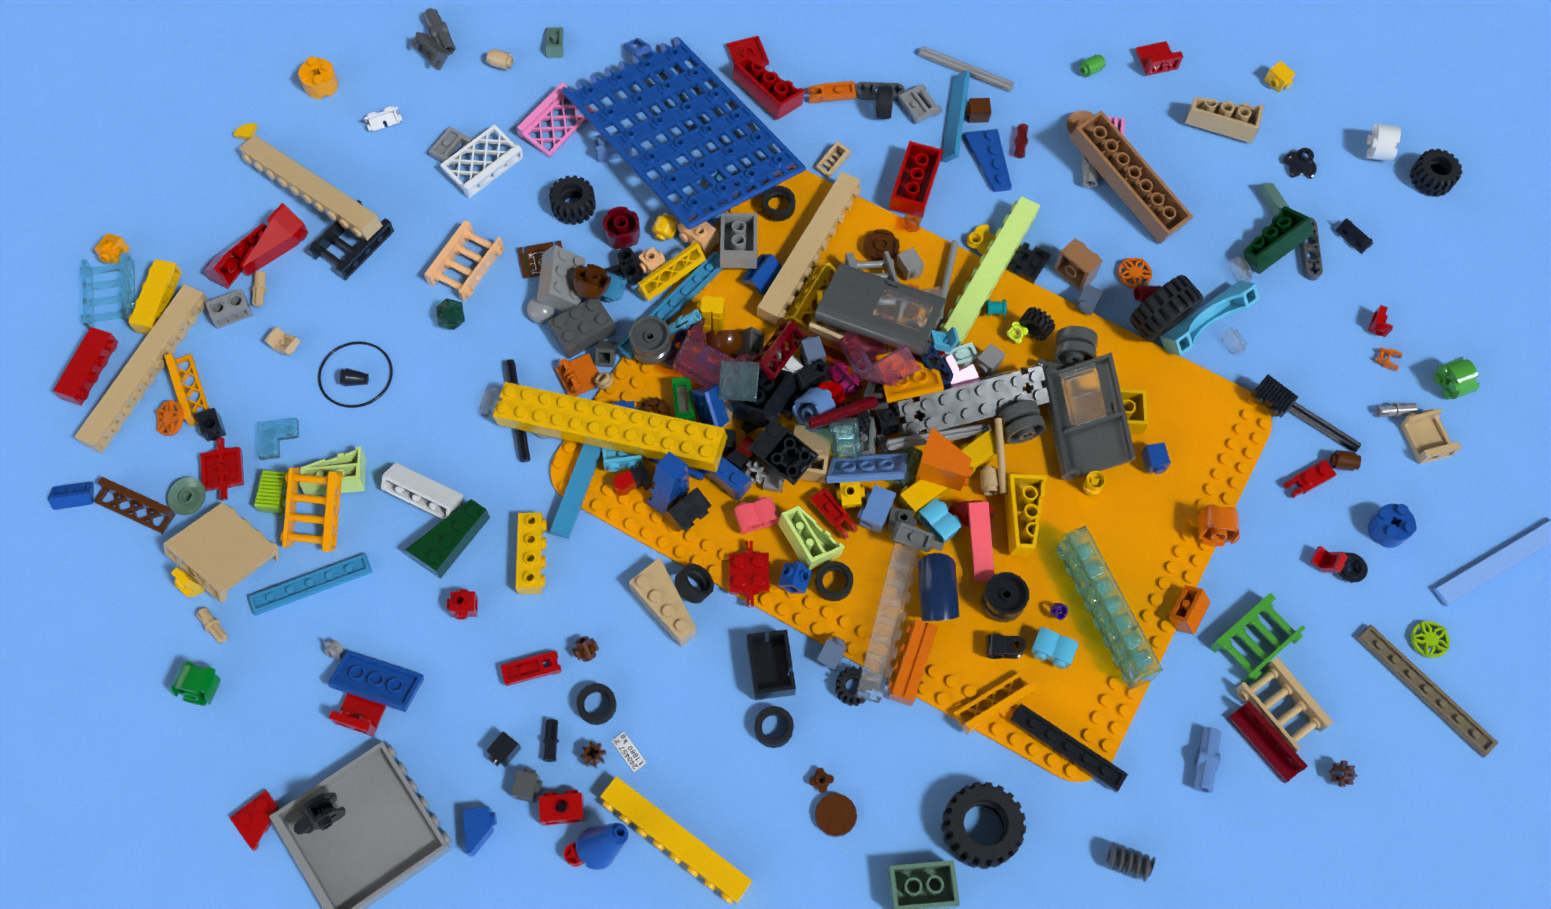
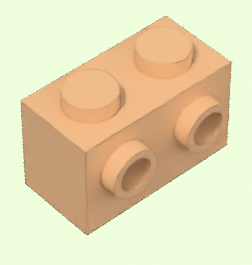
M695 216V217L689 219V221H692V220H694V219H696V218H698V217ZM707 222L690 230L682 223L677 226L680 238L685 243H699L704 254H707L720 242L717 229Z

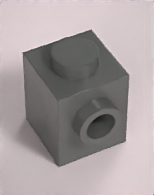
M891 507L887 532L893 533L896 521L916 527L917 518H913L914 511Z
M524 768L523 771L517 770L511 793L514 799L535 803L536 795L541 792L543 784L536 770Z

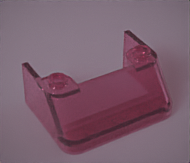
M886 311L877 316L891 321ZM853 332L846 334L839 341L842 351L859 379L893 386L920 369L907 344L875 361L877 355L885 352V343Z
M702 317L688 331L674 358L673 369L705 387L719 384L722 396L734 400L753 374L748 366L754 358L744 354L733 359L705 344L706 334L702 331L705 318Z

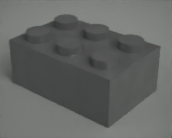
M598 298L589 299L548 320L549 330L567 359L597 345L599 340L604 341L616 334L615 323Z

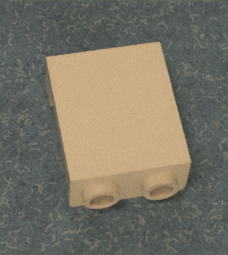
M1431 408L1421 414H1409L1400 424L1419 465L1453 456L1461 449L1459 442L1451 443L1439 419V415L1442 413L1441 409L1433 410Z

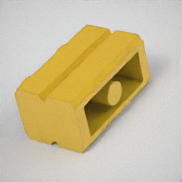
M704 295L702 301L698 302L697 310L702 316V319L697 322L701 323L702 330L711 331L713 329V331L721 332L720 330H723L725 319V299L723 297L713 298L712 296Z

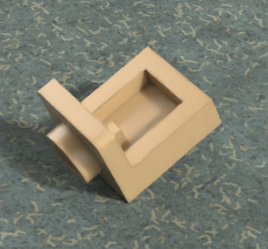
M274 327L265 339V342L275 352L288 356L296 350V347L301 342L297 337L285 334L279 327Z

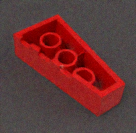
M745 56L734 63L732 78L777 120L803 104L805 90L802 88L797 89L788 80H782L778 77L779 74L774 71L769 72L765 69L764 65L749 56Z

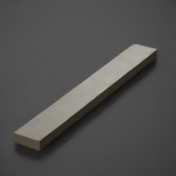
M1371 624L1356 638L1358 642L1479 755L1486 757L1499 743Z

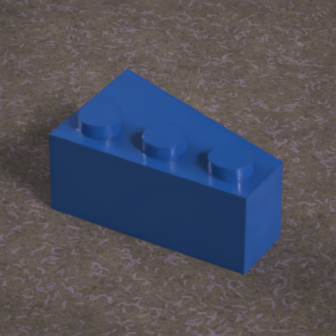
M668 452L656 466L653 482L656 483L655 488L652 487L650 489V493L653 495L647 501L650 506L661 514H664L675 505L681 497L686 496L690 490L688 464L671 452Z

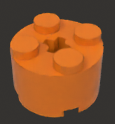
M1215 504L1207 505L1206 509L1198 515L1199 539H1202L1205 545L1214 547L1225 546V543L1230 541L1231 544L1236 543L1240 539L1237 509L1234 507H1218Z

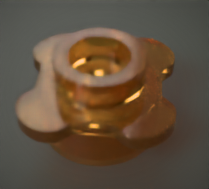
M906 214L904 216L905 223H903V228L909 232L919 231V224L922 218Z

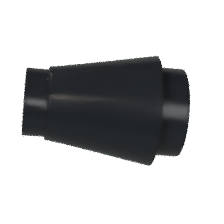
M346 368V370L341 369L340 384L345 385V387L368 385L369 374Z

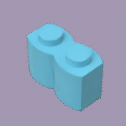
M936 498L922 508L916 516L920 523L930 533L935 535V539L943 544L962 528L960 519L956 515L949 513L947 505Z
M1040 627L1030 653L1034 654V657L1038 660L1045 661L1046 659L1053 662V665L1057 668H1069L1079 643L1052 630Z

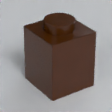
M969 98L968 105L965 107V116H968V123L989 122L991 116L990 98Z

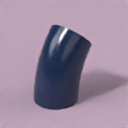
M932 553L922 557L918 562L921 620L941 621L960 617L956 563L954 559L942 553Z

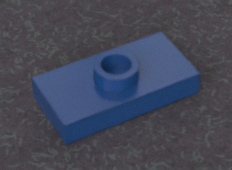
M639 38L624 43L625 50L636 57L652 51L651 45Z

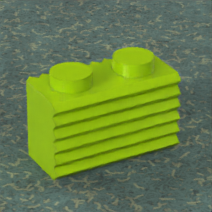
M262 470L254 503L259 512L283 513V509L286 508L287 496L286 471Z

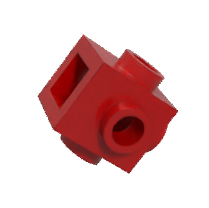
M458 589L456 592H451L450 599H447V611H450L452 617L458 620H465L467 617H477L478 596L476 592L466 589Z

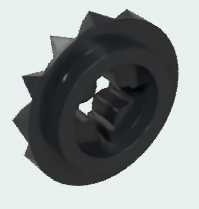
M1345 553L1348 558L1343 569L1337 574L1342 577V580H1347L1350 583L1362 581L1368 572L1366 562L1355 553ZM1354 563V571L1348 573V566Z

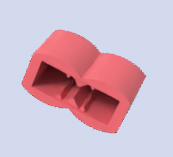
M760 497L753 503L742 502L734 508V515L741 534L777 525L779 521L772 498Z

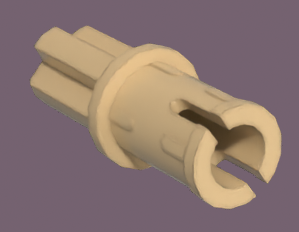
M256 271L254 273V285L251 288L253 291L252 305L260 307L264 304V294L267 291L265 287L267 274L263 271Z
M208 608L199 610V614H196V617L205 626V631L210 632L220 644L227 641V633L220 626V621L213 617Z

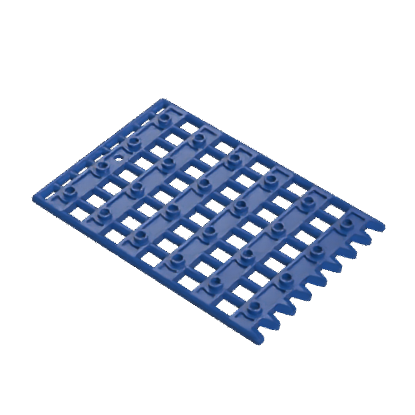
M675 37L673 40L674 47L661 43V53L652 50L646 53L648 59L633 56L632 61L634 65L632 66L620 61L618 64L620 71L616 72L606 67L604 70L605 78L591 74L590 80L592 84L588 85L583 81L577 80L575 83L576 91L563 87L562 93L677 219L690 230L804 172L806 166L679 37ZM692 59L697 66L690 69L684 62ZM678 65L684 72L676 75L670 68ZM664 71L670 79L662 81L656 74ZM649 77L656 84L650 88L643 82V80ZM712 80L718 87L710 90L704 82ZM636 84L642 91L634 94L628 87ZM698 86L704 93L696 96L691 88ZM622 90L628 98L620 101L614 93ZM684 92L691 100L683 103L676 95ZM608 97L614 104L605 107L600 100ZM671 99L676 107L668 109L663 101ZM732 100L738 109L731 111L725 103ZM592 103L599 109V111L593 114L586 109V106ZM656 105L663 113L655 116L648 108ZM718 107L725 115L718 118L711 110ZM642 112L648 120L640 122L634 115ZM705 114L711 121L703 124L697 117ZM628 119L634 126L626 129L620 121ZM691 120L697 128L689 131L683 123ZM753 122L760 130L752 133L746 125ZM613 125L620 133L611 136L605 128ZM677 127L683 135L675 138L669 130ZM740 129L746 137L739 140L732 132ZM663 134L669 142L661 145L655 137ZM725 135L732 144L724 146L718 138ZM647 140L654 147V149L648 152L640 145ZM712 142L718 150L710 153L704 145ZM775 144L781 152L774 155L767 147ZM632 147L640 154L633 159L626 152V150ZM698 149L704 157L696 160L689 152ZM761 151L768 159L760 162L753 154ZM684 156L690 164L682 167L675 159ZM747 158L754 166L746 169L739 161ZM669 163L676 171L667 174L661 166ZM733 164L740 173L732 176L725 167ZM652 170H655L661 177L654 182L646 174ZM719 171L726 180L718 183L711 174ZM704 178L712 187L703 190L697 181ZM766 180H769V182H767V183H765V184H763V185L760 184V183H762V182H764V181H766ZM689 185L697 193L690 198L682 190ZM752 187H755V189H753V190H751V191H749V192L746 191V190H748V189H750V188H752ZM676 193L682 202L674 205L667 196ZM709 209H712V211H710V212H708V213H706V214L703 213V212H705V211H707V210H709ZM695 216L698 217V218H696V219H694V220H692V221H689V219H691V218H693V217H695Z

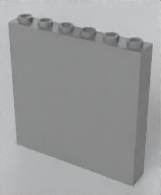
M383 741L269 816L323 909H367L452 850L449 845L452 842L445 831L441 833L438 828L441 824L434 813L432 815L429 814L427 808L430 806L423 796L419 798L416 793L418 790L417 785L413 779L408 780L405 775L408 772L402 762L397 763L394 757L397 753L391 745L387 746ZM335 792L337 801L332 805L336 809L344 807L346 810L345 816L334 822L326 830L318 829L311 833L299 835L295 833L294 824L303 817L300 813L304 810L303 805L308 800L322 793Z

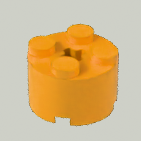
M311 56L299 68L298 76L308 96L315 99H323V96L328 95L329 97L338 89V79L329 61Z

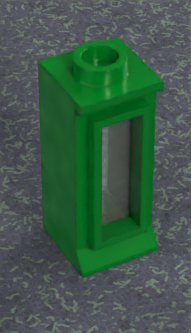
M690 376L671 378L676 418L696 422Z

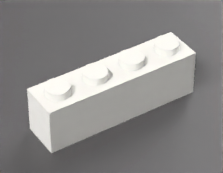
M398 463L393 464L382 475L381 490L441 519L447 518L462 506L463 494Z

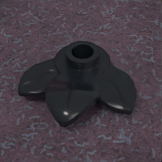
M1301 148L1297 152H1290L1285 155L1282 161L1290 165L1289 172L1291 178L1304 173L1309 179H1312L1317 170V166L1313 161L1314 153L1309 148ZM1302 154H1307L1308 158H1304Z

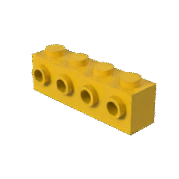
M154 259L152 266L148 270L147 279L142 284L140 296L136 299L133 313L129 316V325L135 332L148 334L170 304L182 274L176 263Z
M542 512L518 513L516 590L518 594H542V587H546V575H543V568H546L547 561L546 556H543V549H547V538H544V531H547V519H544Z

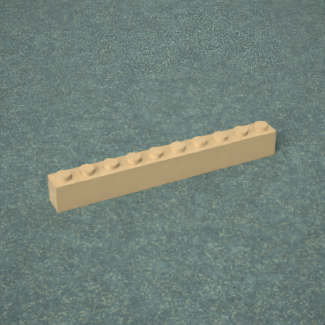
M253 135L239 148L243 154L241 157L247 164H253L259 172H265L271 180H277L283 188H289L295 196H301L307 204H313L319 212H325L331 220H337L343 228H349L358 238L362 237L368 241L382 227L375 213L256 135Z
M841 171L758 305V317L776 326L779 318H785L786 309L788 306H792L795 301V294L802 290L804 286L803 281L811 275L813 265H817L820 260V253L822 250L825 251L827 249L828 240L830 237L833 238L835 236L838 224H842L844 221L845 212L847 210L850 211L854 202L853 199L859 196L862 189L860 188V179Z
M185 284L181 287L74 436L83 446L102 454L110 445L112 438L120 431L126 418L132 414L133 408L143 398L148 387L153 384L157 374L165 367L166 360L164 355L175 353L177 346L186 337L191 326L196 323L200 313L206 309L205 302L208 299L203 292Z

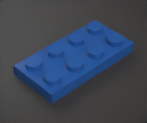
M347 650L328 681V686L406 712L424 680V675Z

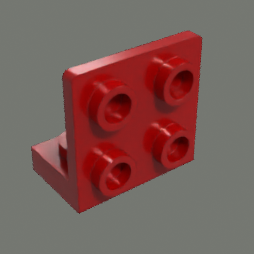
M1166 41L1136 47L1135 49L1146 76L1177 70L1183 59L1182 52H1171Z
M347 693L339 712L332 710L329 719L336 725L373 737L387 706Z

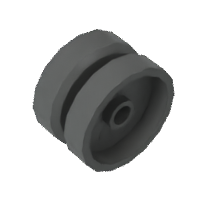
M654 316L642 317L634 322L629 331L632 354L636 360L648 365L659 364L666 360L672 349L671 334L667 323Z
M1068 326L1060 329L1056 335L1055 361L1064 364L1063 366H1073L1096 358L1097 333L1092 329L1082 326Z
M1026 400L1015 403L998 414L997 418H1002V426L1005 429L1003 433L1008 443L1019 444L1029 441L1046 430L1047 426L1043 417L1039 416L1040 409L1036 401Z

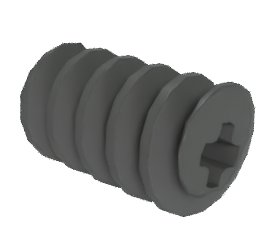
M1112 842L1106 862L1109 863L1110 870L1116 865L1118 873L1125 868L1126 876H1129L1133 871L1134 879H1137L1141 874L1142 881L1146 882L1152 873L1155 857L1151 860L1148 854H1144L1141 857L1140 851H1136L1133 855L1131 848L1125 851L1124 846L1120 845L1116 849V843Z

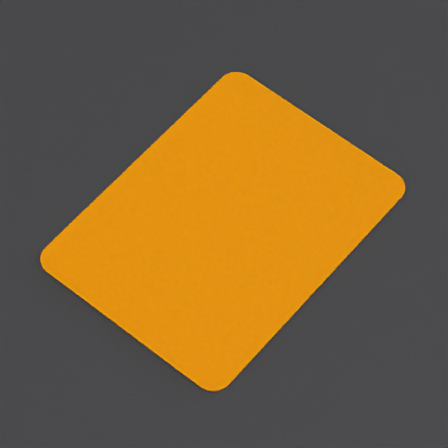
M807 170L776 185L787 187L795 195V210L790 218L784 221H773L767 218L762 212L763 193L725 212L757 213V259L761 254H772L783 267L833 186V183ZM766 180V181H764V182H762V183H760V184L763 185V184L769 182V180ZM752 187V188H750V189H748V190H746V191L749 192V191L755 189V187ZM859 196L855 197L850 211L847 210L845 212L844 221L842 224H838L835 236L833 238L830 237L828 240V247L820 253L821 257L817 264L829 262L837 270L841 263L844 264L846 253L852 252L855 260H858V262L872 261L864 252V240L874 230L885 229L891 231L898 238L900 246L898 254L914 247L924 263L921 276L916 279L906 280L896 265V256L893 261L899 283L905 285L910 283L919 286L920 290L940 296L952 242ZM774 197L768 201V205L772 209L783 210L789 206V202L784 198ZM720 219L719 222H718V223L716 224V226L714 227V228L717 229L718 234H719V237H721V219ZM720 242L707 254H704L706 259L714 251L720 254ZM960 246L957 249L943 311V323L945 324L948 321L947 315L949 311L957 306L955 302L958 296H963L965 284L973 279L971 275L974 269L979 268L981 265L979 264L980 256ZM694 268L692 271H690L689 273H687V274H686L685 276H683L681 279H679L678 281H676V283H675L674 286L671 288V290L669 291V293L666 295V297L664 298V300H665L696 268ZM724 268L668 323L671 324L679 316H685L693 310H697L698 302H701L702 297L705 295L712 296L713 298L723 297L725 299L723 330L742 331L753 327L765 334L764 347L777 328L776 325L757 316V307L765 295H761L754 285H744L741 281L750 268ZM883 268L860 269L872 274L884 273ZM1005 269L989 299L991 301L1006 300V316L1001 314L987 316L985 304L962 343L964 345L972 342L979 356L991 343L1006 354L1004 361L993 374L1013 369L1021 371L1020 367L1037 364L1039 358L1045 359L1046 362H1056L1054 354L1057 346V332L1068 326H1082L1092 329L1097 333L1096 357L1112 352L1120 389L1146 390L1148 426L1143 434L1130 433L1136 459L1129 463L1099 471L1104 474L1106 483L1101 492L1095 496H1090L1083 490V482L1087 475L1072 480L1061 479L1046 403L1038 405L1040 409L1039 416L1043 417L1047 426L1041 435L1023 443L1010 444L1003 433L1007 477L1009 474L1047 476L1044 488L1045 494L1041 506L1042 512L1039 518L1036 548L1029 556L1009 555L1004 494H1000L999 489V494L984 495V492L981 490L979 473L982 469L969 478L967 486L963 485L961 491L953 489L939 499V501L941 500L947 505L949 513L956 515L960 519L962 528L943 545L942 551L931 548L930 552H924L891 540L892 533L887 532L888 518L881 534L860 526L861 520L858 518L861 507L843 508L849 514V518L855 523L858 530L855 533L852 532L843 522L841 526L847 532L848 538L842 539L809 501V498L825 487L842 506V501L837 498V488H840V485L836 486L833 483H827L826 478L825 483L799 479L795 485L784 479L783 490L780 493L763 490L764 477L760 484L757 481L751 484V488L737 501L706 475L703 480L689 476V492L698 488L712 506L707 509L709 513L701 520L696 518L693 521L695 525L689 530L677 532L663 514L647 503L648 499L653 495L650 493V489L645 490L641 486L631 490L624 496L618 495L615 492L614 478L631 469L624 468L616 472L605 471L602 452L583 501L582 510L683 567L687 564L700 565L711 575L715 585L728 592L729 554L744 553L745 541H753V552H769L770 593L754 595V607L822 645H825L829 637L834 638V636L842 638L845 640L844 644L848 646L843 657L890 682V679L895 680L897 673H894L893 670L896 661L901 662L903 655L899 654L902 643H907L909 636L905 635L908 625H913L915 619L921 620L918 562L922 557L932 553L949 555L956 563L960 617L941 621H924L936 625L938 629L916 698L956 720L953 715L955 711L1021 671L1029 683L1032 681L1035 683L1037 690L1029 697L975 729V731L1056 777L1070 782H1086L1095 778L1009 722L1020 703H1022L1112 763L1176 631L1169 616L1184 586L1197 587L1216 548L1205 545L1203 540L1199 539L1198 515L1210 504L1226 508L1236 507L1270 436L1272 418L1266 406L1254 402L1250 390L1181 356L1168 353L1165 348L1153 342H1147L1143 337L1095 313H1092L1090 316L1074 308L1075 303L1036 284H1032ZM831 272L828 274L829 283L834 276ZM882 293L881 298L884 299L893 298L891 293ZM816 299L811 302L812 311H815L817 308ZM922 304L917 319L907 317V314H904L901 325L905 326L909 322H914L923 330L933 307ZM885 306L875 307L873 311L896 319L899 316L896 309ZM1029 307L1040 308L1042 312H1047V316H1051L1050 319L1054 320L1055 329L1043 341H1040V339L1037 341L1035 337L1032 339L1031 335L1028 334L1024 335L1021 343H1016L1006 335V332L1012 327V323L1015 321L1019 322ZM804 314L801 319L805 324L808 323L807 314ZM696 322L699 335L678 368L668 369L665 367L664 361L659 364L648 365L636 360L635 357L628 360L624 356L612 372V385L607 389H600L593 400L608 404L620 400L626 402L634 401L635 408H640L641 403L647 400L648 397L654 398L656 396L659 399H664L669 406V416L676 418L671 378L690 376L692 390L705 388L707 384L720 380L735 393L739 394L753 373L746 363L734 366L733 355H731V359L721 360L720 356L714 355L710 351L708 361L719 366L720 375L717 380L707 379L700 372L696 371L695 359L697 355L702 353L705 348L708 349L706 333L713 331V329L711 331L702 330L701 323ZM692 328L687 330L686 338H688L690 332H694ZM861 335L857 339L861 343L886 350L890 346ZM678 342L676 347L683 349L686 347V343ZM785 342V347L789 349L788 342ZM801 344L792 355L795 359L798 358L800 360ZM862 350L855 351L877 362L876 354ZM674 352L673 358H672V359H669V362H670V363H671V361H675V355H676L675 352ZM826 355L825 362L827 365L830 366L832 364L834 366L836 363L833 359L835 358ZM844 363L849 368L847 372L850 375L854 373L861 380L859 384L863 387L861 389L858 386L856 388L857 392L854 395L847 394L845 391V399L841 404L847 405V401L852 403V401L857 402L865 399L864 392L870 375ZM975 367V369H976V371H977V373H978V375H979V378L986 376V375L981 374V373L977 370V368ZM1095 369L1064 380L1070 417L1074 427L1104 418V396L1098 370ZM833 378L829 380V382H836ZM677 387L680 413L690 412L687 387ZM693 398L695 421L701 423ZM658 406L655 407L654 409H653V408H650V409H651V413H653V412L659 413V412L657 411ZM875 409V410H873V416H875L876 411L882 410V409ZM916 411L917 414H914V418H918L919 412ZM779 413L780 419L776 421L793 434L795 424H800L794 416L788 420ZM858 415L850 416L846 424L854 423ZM998 416L974 421L971 423L947 429L989 423L992 429L991 433L995 436L994 419ZM735 417L725 429L736 431L737 448L746 436L755 441L765 428L756 429L746 435L741 427V423L745 421L738 420ZM834 422L823 427V429L833 430L826 476L832 457L855 456V438L850 436L848 438L835 427ZM899 431L898 433L885 436L886 440L900 437ZM976 436L949 441L960 449L965 443L970 444L973 442ZM565 440L553 457L550 468L551 480L555 490L562 498L583 443ZM1164 442L1171 464L1164 473L1147 474L1141 452L1146 445ZM926 444L892 450L893 453H908L909 461L905 479L861 481L860 486H864L865 497L868 490L872 491L874 485L895 492L896 497L892 507L904 509L898 502L900 491L907 485L910 487L915 484ZM875 445V454H881L878 449L879 445ZM722 454V457L726 459L729 454ZM642 456L643 465H645L651 479L652 487L655 488L656 483L653 482L657 463L649 461L648 457ZM754 456L751 461L754 463L759 459ZM997 458L986 466H994V468L998 469ZM854 491L848 492L849 495H852L854 493ZM760 497L772 498L780 519L783 512L800 506L817 521L816 524L824 531L827 530L835 541L845 546L841 556L832 561L844 563L853 573L854 582L849 595L840 601H829L819 595L815 586V578L821 566L811 570L812 573L805 593L791 594L778 586L785 563L800 562L799 558L778 524L758 529L751 533L741 534L734 515V508L742 502L753 503ZM865 497L862 498V507H865L867 501H864ZM985 501L989 503L994 575L1001 572H1012L1019 575L1029 588L1028 603L1016 620L998 622L991 619L983 610L981 596L988 581L974 582L967 503ZM917 519L916 528L930 532ZM829 571L823 576V585L829 591L839 592L846 585V578L838 571ZM733 594L746 602V596ZM1054 603H1062L1067 606L1068 613L1063 620H1058L1050 614V607ZM1040 627L1052 630L1079 643L1069 668H1057L1053 665V662L1046 659L1045 661L1038 660L1034 657V654L1030 653ZM990 634L1020 636L1024 639L1026 647L1022 656L1018 659H990L986 657V636ZM1018 678L1013 681L1011 689L1018 691L1024 685ZM997 691L995 700L1002 701L1007 697L1008 692ZM979 702L978 710L985 711L989 709L991 702ZM965 711L960 716L966 723L974 717V713Z

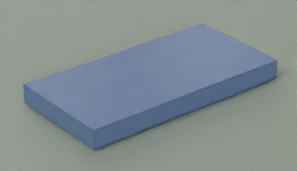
M908 453L832 457L826 480L827 483L905 479L909 456Z

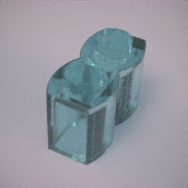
M857 417L844 418L829 424L828 432L833 440L831 452L834 454L835 459H858L862 454Z

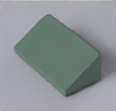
M1262 183L1258 192L1274 216L1279 215L1284 206L1289 207L1273 183Z

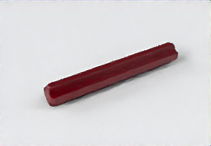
M872 396L811 417L807 420L808 426L811 429H815L878 406V400Z

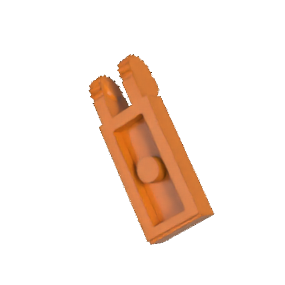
M854 81L823 83L807 88V93L810 94L808 100L811 104L820 103L821 101L856 99Z

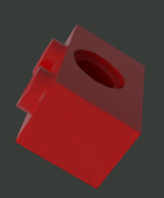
M567 790L565 794L557 795V792H546L544 796H539L541 825L585 822L584 796L582 792ZM559 803H567L565 811L558 812L556 810Z

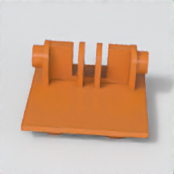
M589 353L572 361H568L565 358L561 359L559 366L555 368L570 396L576 397L597 387L595 379L600 373Z

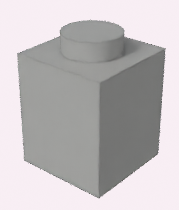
M914 247L898 254L896 265L906 280L916 279L921 276L924 263Z
M991 343L977 358L975 367L983 375H992L1003 363L1006 354Z

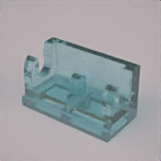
M915 447L902 448L899 452L908 453L909 456L905 479L889 480L891 484L894 482L898 483V487L901 490L909 485L918 472L923 453Z

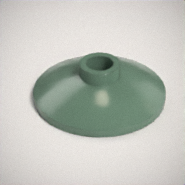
M185 477L176 481L168 493L170 509L176 514L183 516L191 515L198 511L206 497L203 483L193 477Z

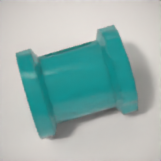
M987 299V316L991 314L1006 316V300L991 301Z

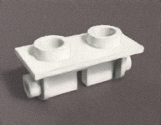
M390 106L385 108L383 112L367 114L364 120L366 124L370 123L367 125L369 132L384 129V121H386L388 127L403 121L401 115H397L399 113L398 107Z

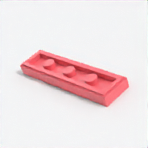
M988 501L967 503L974 582H986L994 576Z

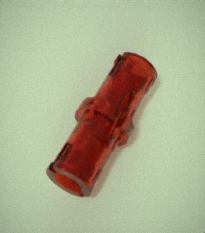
M1026 124L1017 126V136L1014 139V156L1019 159L1025 157V149L1028 144L1027 132L1029 127Z

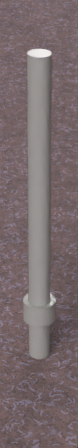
M953 240L951 243L940 296L947 298L959 244L957 240ZM944 307L935 324V331H939L940 325L943 323Z

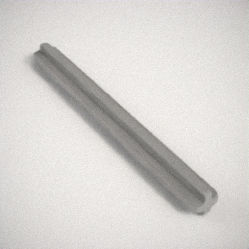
M922 46L919 51L921 57L961 73L967 70L971 77L1007 91H1011L1014 82L927 47Z
M989 423L940 430L938 432L948 440L977 436L981 432L984 434L988 430L991 432L992 429ZM930 432L888 439L886 441L887 449L896 450L925 445Z

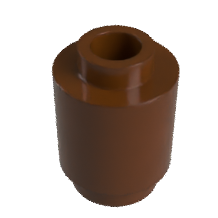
M1336 450L1330 456V464H1332L1334 469L1358 470L1361 465V456L1355 452Z

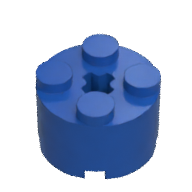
M1393 503L1383 506L1371 517L1368 523L1370 537L1373 541L1381 543L1386 548L1398 547L1411 537L1417 529L1413 514L1404 504Z

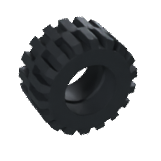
M1430 149L1425 151L1410 171L1411 182L1416 185L1415 188L1417 190H1421V193H1426L1427 196H1443L1460 179L1462 165L1458 163V158H1455V155L1452 153L1449 154L1448 151H1441V149Z
M573 175V177L565 176V179H558L559 182H554L553 187L550 188L549 199L551 209L555 218L558 217L560 222L564 221L565 224L572 223V225H576L577 222L581 224L583 220H589V215L592 216L596 209L593 187L588 180L584 181L583 177L577 178L576 175ZM572 197L580 198L579 201L574 203L565 202Z

